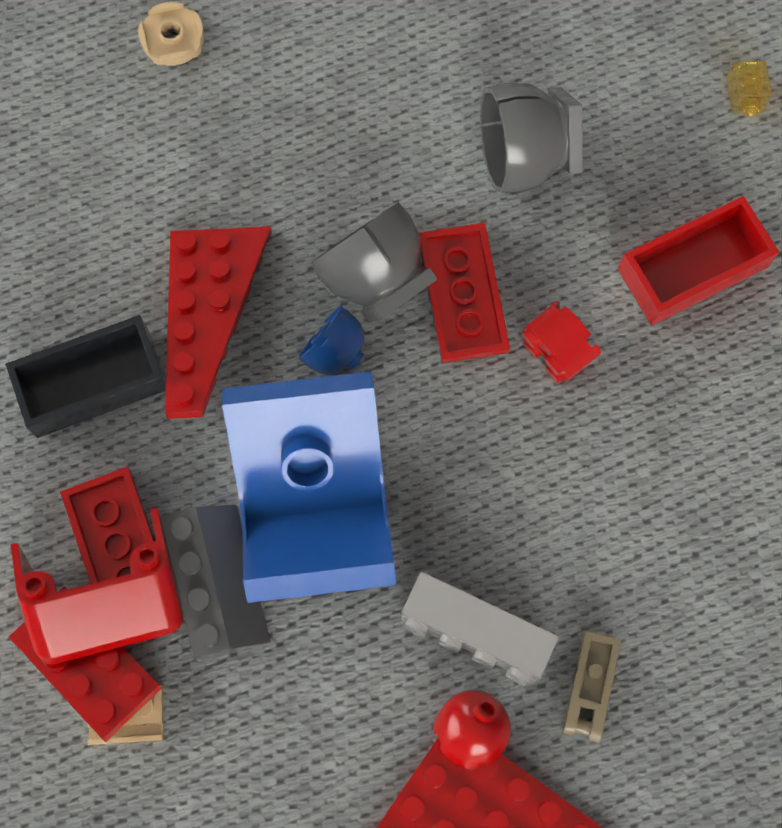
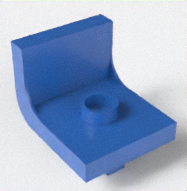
M372 371L223 388L222 408L241 509L243 584L247 603L396 585Z

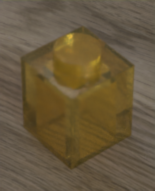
M766 60L735 62L732 64L726 76L731 112H742L746 116L760 113L765 109L772 97Z

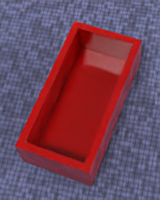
M743 195L625 253L617 270L652 326L767 269L779 254V251Z

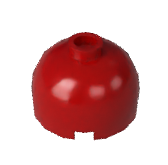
M466 690L453 695L443 705L435 716L433 731L434 736L436 733L438 734V738L442 743L439 748L447 758L464 768L477 769L479 766L493 765L500 757L510 740L511 723L507 710L493 695L481 690Z

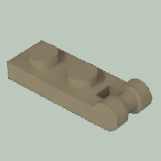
M589 631L583 632L562 728L563 734L574 736L575 733L586 735L590 741L600 742L621 639ZM581 708L593 710L591 721L579 718Z

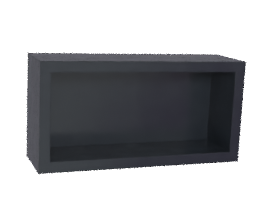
M140 315L5 364L25 426L37 438L166 391V378L148 328Z

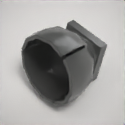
M499 83L484 88L480 101V124L502 121L501 124L480 127L484 159L488 176L495 191L501 193H520L538 187L559 167H564L569 174L583 172L582 104L562 87L548 88V94L529 83Z
M399 202L364 224L311 262L318 278L335 296L363 305L364 309L360 312L368 322L383 319L437 280L431 268L423 269L420 266V235L410 214Z

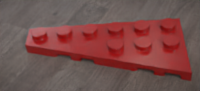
M271 226L170 231L165 414L167 419L198 418L204 416L217 381L216 376L221 362L225 360L232 333L236 331L250 294L255 272L259 269L262 262L266 243L269 242L272 233Z

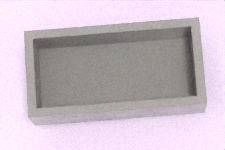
M422 571L401 612V620L406 622L405 629L423 638H425L426 633L440 638L439 646L458 654L460 649H463L473 654L471 661L490 670L496 665L507 671L505 674L506 678L523 686L526 683H534L541 679L559 636Z

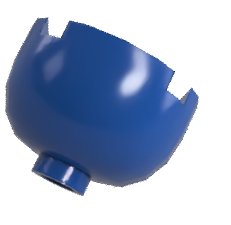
M340 305L326 318L325 324L316 335L314 333L299 355L300 361L320 374H338L346 367L353 370L364 356L360 352L364 342L363 328L354 315Z

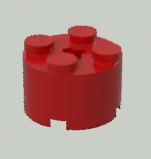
M555 301L523 328L522 336L526 340L523 342V345L535 359L540 355L544 358L548 365L545 370L557 384L562 380L568 382L601 355L597 344L591 348L586 339L591 336L588 329L569 308L564 306L560 309V302Z

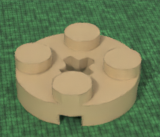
M164 2L152 7L148 11L149 16L145 18L144 22L141 20L138 28L139 40L144 52L155 64L180 65L200 54L205 34L202 21L194 10L192 12L178 2ZM169 29H174L176 33H179L178 36L172 39L164 37L168 35Z

